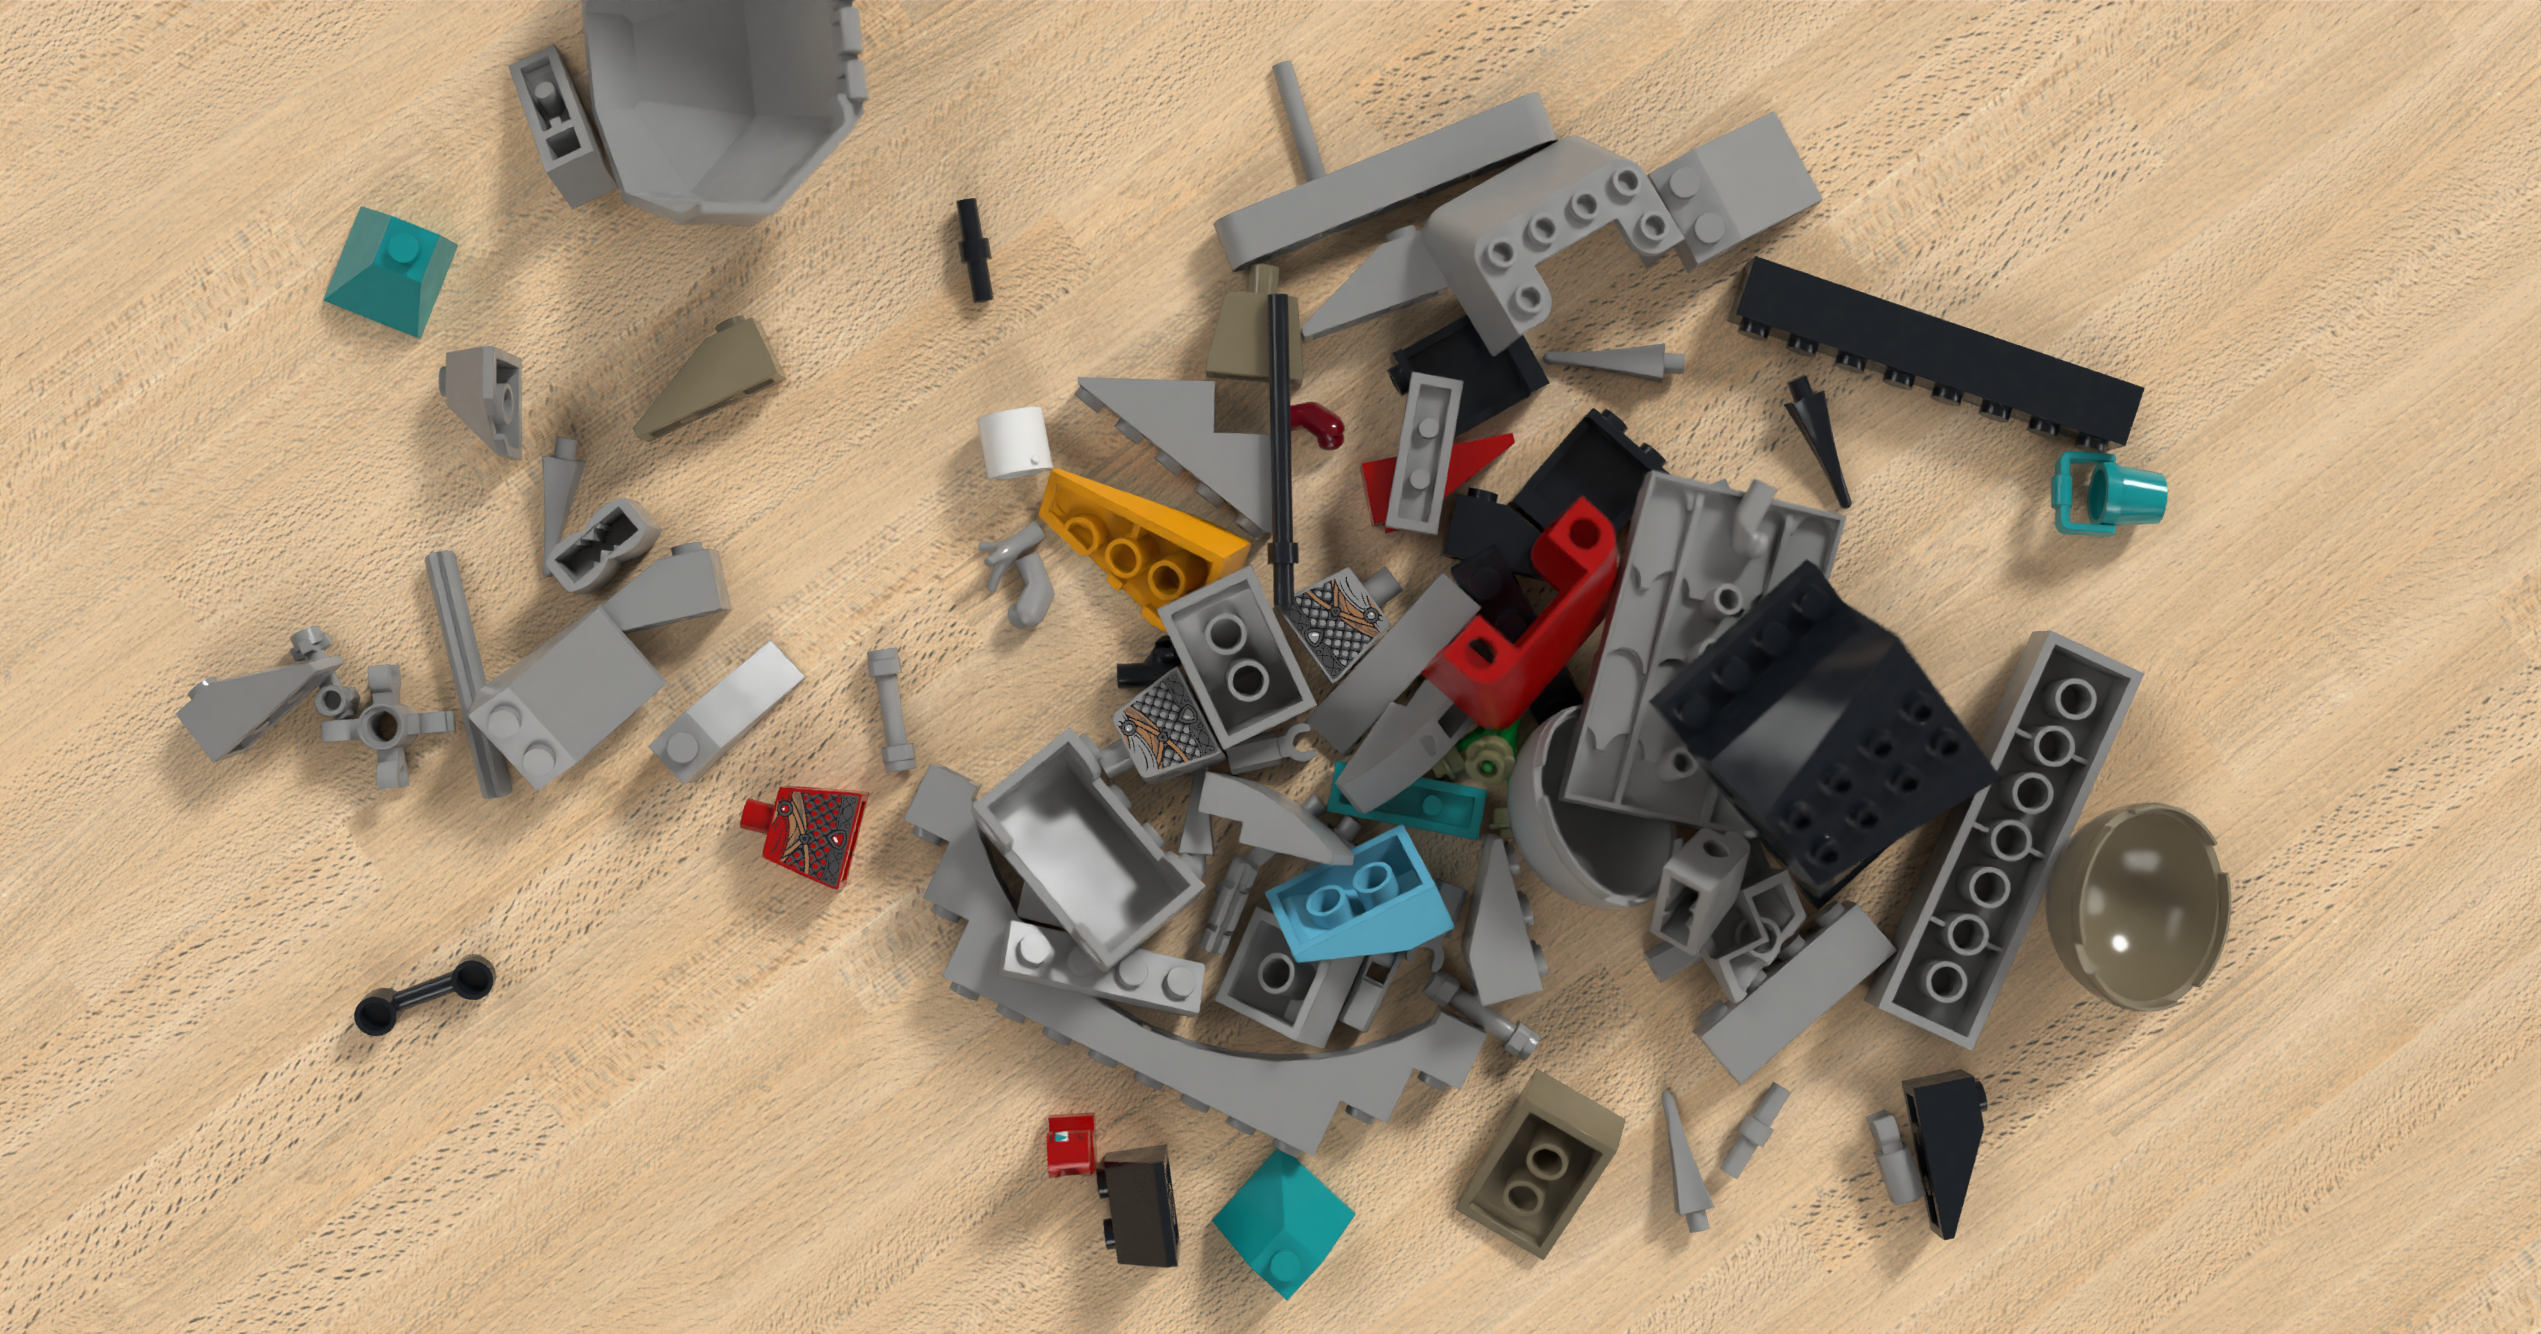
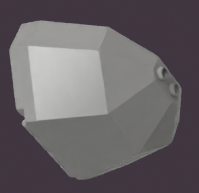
M583 0L582 21L592 114L624 203L681 225H754L773 215L855 128V122L864 114L863 102L868 100L865 64L864 61L858 60V55L863 52L859 9L852 6V2L856 0Z

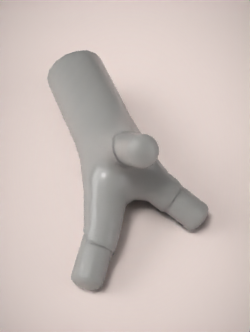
M1036 521L1006 540L999 542L982 541L979 543L980 551L992 553L984 560L986 566L991 567L994 565L987 585L988 591L996 592L999 581L1008 567L1022 553L1046 538Z

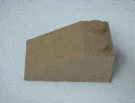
M1536 1068L1503 1121L1460 1197L1455 1210L1544 1260L1616 1154L1626 1119Z

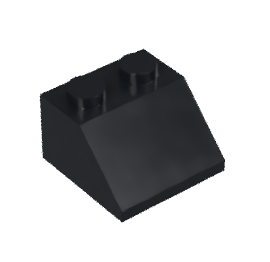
M1167 1144L1107 1152L1104 1159L1105 1167L1096 1169L1100 1199L1109 1198L1112 1217L1103 1219L1107 1250L1116 1249L1118 1264L1162 1268L1178 1267L1181 1244Z

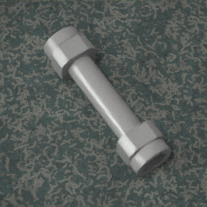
M897 647L867 652L869 677H876L887 747L881 748L886 773L917 768L914 743L907 744L896 676V674L902 673Z
M1440 968L1437 972L1433 973L1422 993L1443 1008L1449 1004L1504 1041L1502 1044L1504 1049L1521 1060L1525 1061L1532 1054L1541 1035L1521 1021H1517L1514 1024L1490 1007H1482L1474 996L1459 987L1461 984L1460 980Z

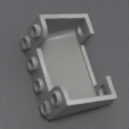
M1069 727L975 802L971 807V813L986 836L1099 969L1107 972L1198 899L1205 888L1200 881L1204 874L1187 853L1184 852L1177 856L1172 851H1168L1164 854L1161 849L1165 846V843L1158 832L1147 822L1140 825L1128 811L1132 804L1124 792L1114 783L1108 787L1100 778L1102 771L1098 761L1103 758V755L1099 748L1086 734L1083 733L1078 737Z

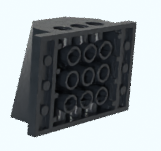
M1807 559L1648 701L1781 868L1787 869L1791 880L1805 898L1818 910L1893 842L2001 779V776L1901 638L1843 602L1818 566Z

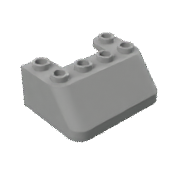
M1580 136L1564 137L1442 205L1427 218L1422 229V238L1427 250L1493 357L1504 351L1524 333L1541 324L1551 312L1552 296L1535 267L1613 221L1629 247L1638 253L1646 268L1654 264L1685 239L1647 175L1638 164Z

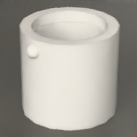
M1025 407L1000 411L977 419L989 481L1025 477L1053 469L1041 407Z

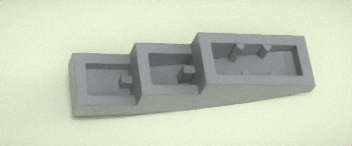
M1442 572L1305 721L1343 755L1383 714L1388 705L1394 702L1417 678L1430 660L1446 647L1481 609V606Z

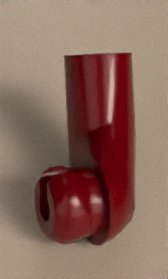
M1318 402L1290 405L1291 431L1306 429L1317 437L1319 447L1327 451L1336 450L1341 447L1345 439L1343 434L1345 425L1338 415Z

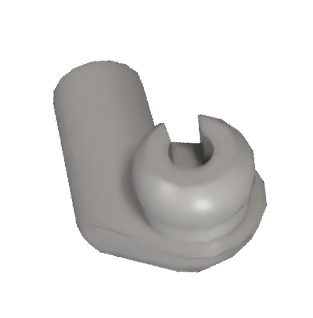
M1752 480L1735 512L1731 535V546L1738 555L1744 553L1751 559L1760 558L1768 546L1769 538L1767 534L1757 531V528L1777 492L1775 488L1760 480Z
M1039 552L1015 561L1025 588L1017 603L1010 605L1008 619L1018 629L1035 627L1042 622L1054 599V589Z

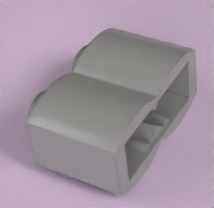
M619 498L602 506L591 517L585 531L574 533L560 541L548 555L545 565L567 592L583 595L593 593L606 586L616 576L622 562L633 560L647 552L657 541L662 529L638 501Z

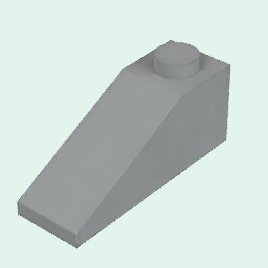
M552 45L509 65L508 67L545 171L570 207L575 209L618 189L619 187L605 149L556 46Z
M1410 225L1387 234L1388 242L1381 244L1301 327L1300 333L1303 344L1446 294L1450 286L1423 242L1422 230L1417 232L1415 225Z
M702 542L674 546L671 548L672 556L656 560L600 607L624 634L730 611L732 609L719 551L710 548L703 549Z
M770 640L681 714L648 747L683 784L697 782L789 695L806 676Z
M333 655L240 674L219 681L215 677H210L189 691L188 696L191 700L176 715L212 762L215 763L244 753L345 662L339 655Z

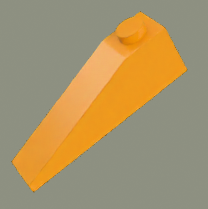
M1058 468L1050 472L1038 513L1080 556L1088 555L1108 575L1106 581L1117 592L1123 589L1143 609L1140 611V614L1151 625L1166 633L1168 632L1158 614L1157 608L1244 568L1252 542L1206 519Z

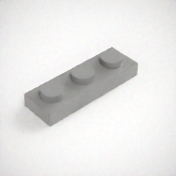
M1412 372L1385 527L1433 536L1437 535L1464 381Z

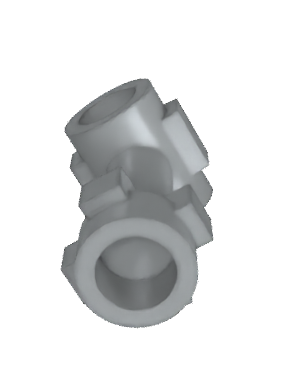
M318 625L303 629L290 637L294 648L290 649V652L295 661L305 659L309 661L328 657L326 649L334 645L329 634L322 633ZM334 672L319 685L320 690L316 694L314 705L319 715L333 716L336 720H347L355 716L354 713L359 707L361 697L356 687L342 686L336 672Z

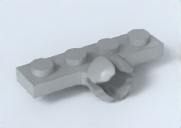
M1011 920L1005 925L998 975L1193 1018L1200 1011L1205 964L1150 952L1139 945L1111 969L1103 972L1086 955L1069 933Z

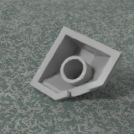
M480 346L446 353V366H442L439 371V389L441 395L446 397V405L497 456L510 460H522V359L494 346Z

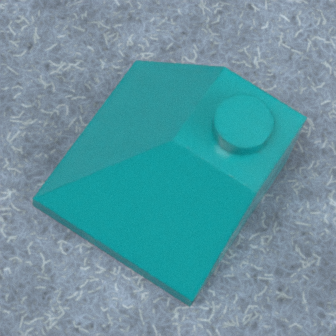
M360 206L323 300L421 339L458 245L437 233L397 217Z
M1276 1148L1212 1218V1221L1246 1263L1288 1301L1323 1263L1356 1214L1297 1158Z

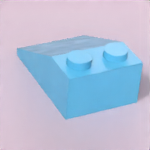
M1403 824L1351 849L1350 851L1355 855L1353 866L1322 863L1265 892L1297 963L1409 951L1455 928L1440 893Z

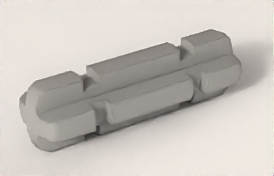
M1243 857L1232 859L1226 876L1228 881L1223 882L1209 916L1211 924H1206L1200 938V946L1204 950L1217 955H1222L1226 952L1232 935L1230 931L1235 930L1249 895L1247 888H1252L1258 873V865L1253 861Z

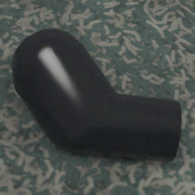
M1169 635L1161 636L1156 640L1154 649L1143 663L1117 664L1118 689L1148 688L1175 667H1181L1182 662Z

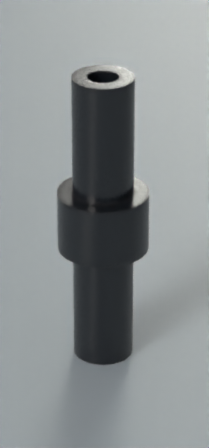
M976 198L956 201L963 239L962 242L958 243L962 264H967L973 301L974 303L992 301L994 297L987 260L992 259L989 239L983 238Z

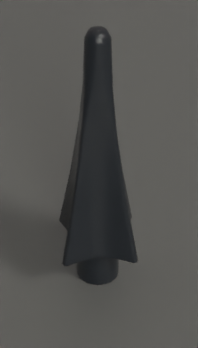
M1800 376L1787 382L1794 401L1786 403L1784 406L1820 463L1840 506L1843 509H1848L1851 507L1852 501L1837 455L1825 390L1813 392L1807 376Z

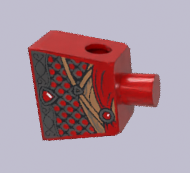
M792 785L781 786L777 793L775 805L747 799L741 816L740 828L767 835L762 852V857L829 888L839 890L847 884L870 793L857 790Z

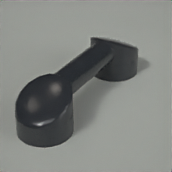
M469 954L461 959L454 971L398 992L391 988L373 990L365 995L357 1005L354 1012L355 1023L367 1035L382 1036L393 1029L404 1010L452 992H456L459 996L468 1000L481 999L491 991L495 984V968L485 957L478 954Z

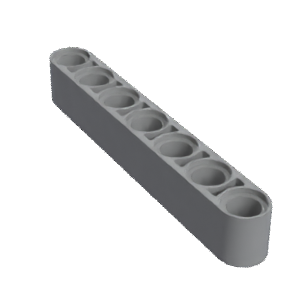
M1533 92L1232 212L1218 219L1213 225L1232 271L1238 272L1248 269L1250 264L1264 263L1535 154L1557 142L1558 139L1539 92Z

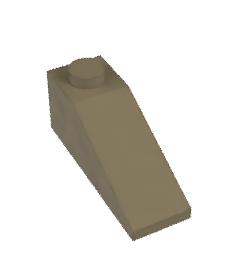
M743 315L735 316L719 323L715 327L717 333L704 339L633 427L636 437L649 443L786 380L787 378L762 324L753 317L745 320Z

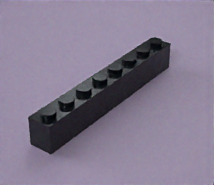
M1757 256L1751 259L1745 266L1727 322L1739 325L1738 333L1760 341H1767L1768 336L1786 341V349L1796 354L1815 357L1816 353L1819 352L1836 358L1834 365L1846 371L1862 374L1866 368L1884 374L1882 381L1888 385L1906 390H1912L1913 385L1931 390L1930 397L1938 402L1952 406H1960L1961 401L1980 407L1979 414L1985 418L1999 422H2009L2011 417L2028 423L2027 431L2035 435L2056 439L2058 434L2076 439L2075 447L2086 452L2106 453V450L2110 451L2126 446L2145 389L2118 378Z

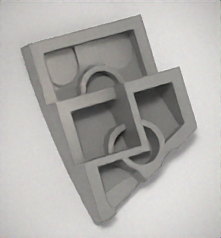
M1757 837L1746 839L1750 845V852L1736 901L1699 950L1715 979L1732 1003H1738L1747 995L1745 990L1762 968L1772 963L1780 952L1783 941L1787 937L1792 936L1807 917L1787 869L1770 867ZM1699 892L1692 895V904L1698 899Z

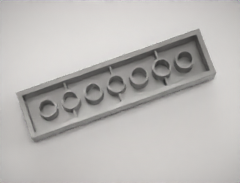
M2051 630L2032 632L1980 745V749L2001 776V779L1952 807L1891 940V944L1897 951L1879 966L1864 1001L1973 1051L2047 889L2053 866L2073 832L2144 673Z

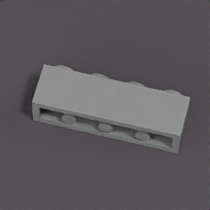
M1835 900L1825 906L1813 919L1817 925L1803 937L1797 933L1781 944L1780 952L1777 955L1778 958L1759 972L1745 990L1747 995L1742 1001L1732 1003L1728 1000L1726 1003H1723L1721 1000H1718L1708 1006L1697 1018L1701 1024L1693 1030L1694 1034L1738 1083L1742 1084L1897 951L1857 903L1845 900L1840 904Z

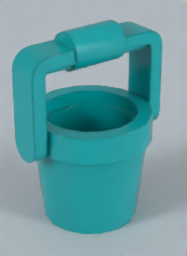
M2067 451L2056 461L2055 476L2051 477V508L2055 509V526L2061 534L2112 537L2116 535L2115 526L2158 524L2163 519L2166 510L2168 490L2166 478L2162 473L2120 466L2116 463V455L2110 453ZM2070 464L2096 465L2093 469L2088 489L2087 506L2090 524L2070 522V509L2072 508Z

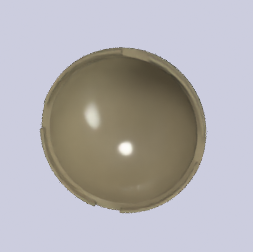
M2129 804L2106 811L2082 826L2061 850L2053 866L2046 893L2048 930L2052 944L2067 971L2079 984L2096 997L2114 1006L2132 1011H2162L2179 1005L2177 1000L2182 998L2193 987L2201 988L2213 972L2228 935L2231 917V885L2229 873L2221 872L2220 864L2213 848L2218 843L2209 829L2198 818L2181 808L2167 804Z

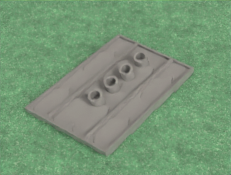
M1653 470L1647 473L1643 486L1638 493L1624 555L1619 561L1617 579L1613 587L1599 649L1594 655L1580 717L1575 724L1557 800L1696 829L1710 828L1720 834L1734 831L1741 834L1745 839L1755 838L1756 835L1648 701L1806 559L1817 565L1829 581L1847 516L1773 499L1757 528V531L1767 534L1769 538L1768 546L1760 558L1751 559L1744 553L1738 555L1731 546L1735 512L1746 492Z

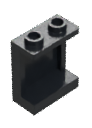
M1468 315L1459 318L1403 350L1399 349L1393 352L1390 357L1393 367L1387 369V373L1401 397L1408 393L1412 372L1464 381L1454 439L1540 392L1550 384L1524 335L1493 357Z
M1592 408L1508 504L1539 532L1543 533L1554 519L1582 496L1607 518L1613 526L1616 536L1634 514L1638 493L1643 486L1645 475L1652 470L1669 474L1663 468L1666 460L1647 443L1643 442L1639 447L1624 434L1628 427L1608 409H1604L1600 413L1595 408Z

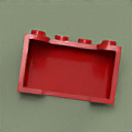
M1582 496L1551 522L1532 547L1531 561L1533 568L1558 594L1512 646L1477 615L1451 645L1440 650L1420 672L1471 719L1486 730L1501 731L1512 726L1607 616L1618 573L1615 533L1613 526L1607 518ZM1477 638L1489 642L1495 653L1493 663L1490 664L1477 651L1467 646L1468 642Z

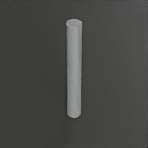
M1292 61L1280 62L1272 68L1307 182L1326 175Z

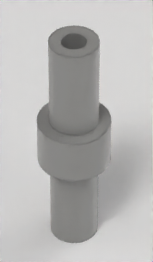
M1775 1082L1772 1083L1754 1114L1750 1115L1747 1113L1737 1129L1741 1135L1720 1169L1738 1179L1758 1145L1764 1147L1774 1130L1770 1126L1791 1094L1790 1091Z

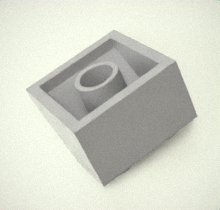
M1256 906L1215 1001L1296 1042L1324 1049L1365 955L1297 963L1275 914Z

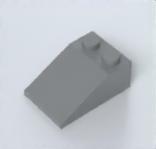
M1775 111L1701 145L1647 175L1685 238L1674 249L1688 274L1823 200Z
M1251 564L1157 608L1158 614L1223 750L1317 706Z
M598 605L479 689L467 716L538 791L584 758L664 687L666 680Z

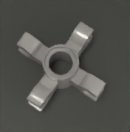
M399 664L368 666V681L372 692L373 705L366 708L359 719L321 722L322 741L336 742L361 739L365 745L377 750L376 778L378 789L407 787L410 784V777L404 748L412 744L418 734L456 731L454 711L416 714L412 708L400 702L401 672ZM387 713L392 714L398 724L397 733L391 740L386 739L380 730L381 720Z

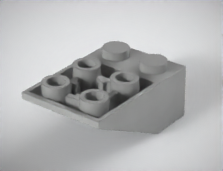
M1493 832L1485 834L1461 942V950L1473 994L1482 1007L1542 991L1543 987L1540 977L1548 975L1546 961L1540 944L1536 945L1535 940H1530L1526 926L1534 925L1528 897L1526 894L1523 895L1521 890L1516 891L1512 876L1521 874L1513 844L1509 845L1508 841L1503 842L1502 838Z

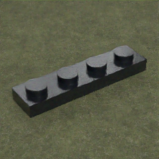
M1495 543L1451 567V574L1458 586L1481 606V609L1475 616L1479 615L1513 646L1536 620L1538 615L1498 545ZM1566 664L1529 706L1539 726L1558 712L1583 704L1584 695Z

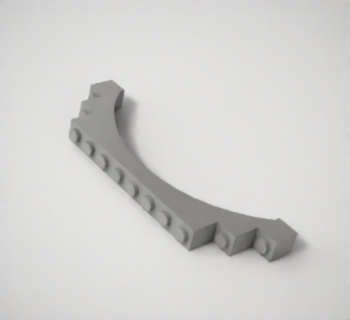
M937 762L930 764L903 820L914 824L911 833L935 845H939L942 839L950 842L923 898L932 902L933 905L930 910L944 919L954 923H958L961 917L969 920L942 977L952 981L949 987L952 991L974 1001H977L980 995L998 1003L996 1011L1001 1015L1019 1023H1023L1027 1017L1043 1025L1042 1034L1067 1046L1074 1040L1089 1047L1088 1056L1095 1061L1111 1068H1115L1118 1062L1136 1070L1134 1078L1139 1082L1156 1090H1162L1165 1084L1181 1092L1180 1100L1186 1105L1204 1113H1207L1209 1108L1212 1107L1229 1115L1226 1123L1249 1135H1253L1256 1129L1274 1137L1272 1142L1274 1147L1297 1158L1300 1157L1302 1151L1314 1157L1340 1101L1348 1104L1345 1109L1346 1113L1362 1122L1372 1125L1375 1118L1388 1123L1414 1068L1420 1070L1417 1077L1419 1080L1438 1090L1445 1092L1448 1084L1461 1090L1488 1034L1482 1027L1437 1006L1431 1019L1395 1035L1359 1046L1318 1053L1265 1054L1230 1050L1192 1041L1155 1027L1105 998L998 975L1005 925L1011 920L1027 924L1031 923L1028 919L1017 916L1018 904L999 871L986 834L972 816L971 807L977 802L976 796L982 784Z

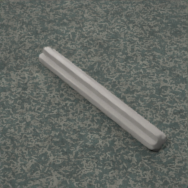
M447 550L434 552L425 557V564L481 794L484 799L507 796L512 792V785L505 757L467 716L478 690L487 685L456 556L452 551Z

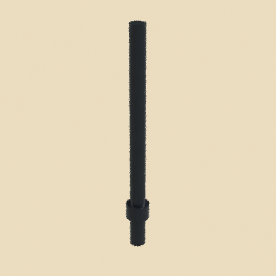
M1269 294L1268 342L1273 543H1267L1268 564L1273 565L1274 605L1284 606L1294 605V564H1299L1298 543L1293 542L1288 294Z

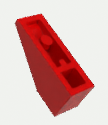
M1513 433L1452 445L1443 500L1515 443ZM1397 456L1362 463L1360 466L1371 526L1383 525L1385 534L1403 531L1385 527Z

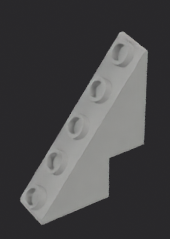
M1078 377L1080 387L1074 395L1097 413L1103 407L1107 408L1119 418L1114 426L1135 444L1139 445L1143 438L1159 450L1154 458L1177 477L1183 470L1200 482L1194 490L1217 509L1225 502L1240 514L1234 522L1253 538L1259 540L1263 534L1272 535L1270 434L1215 433V381Z

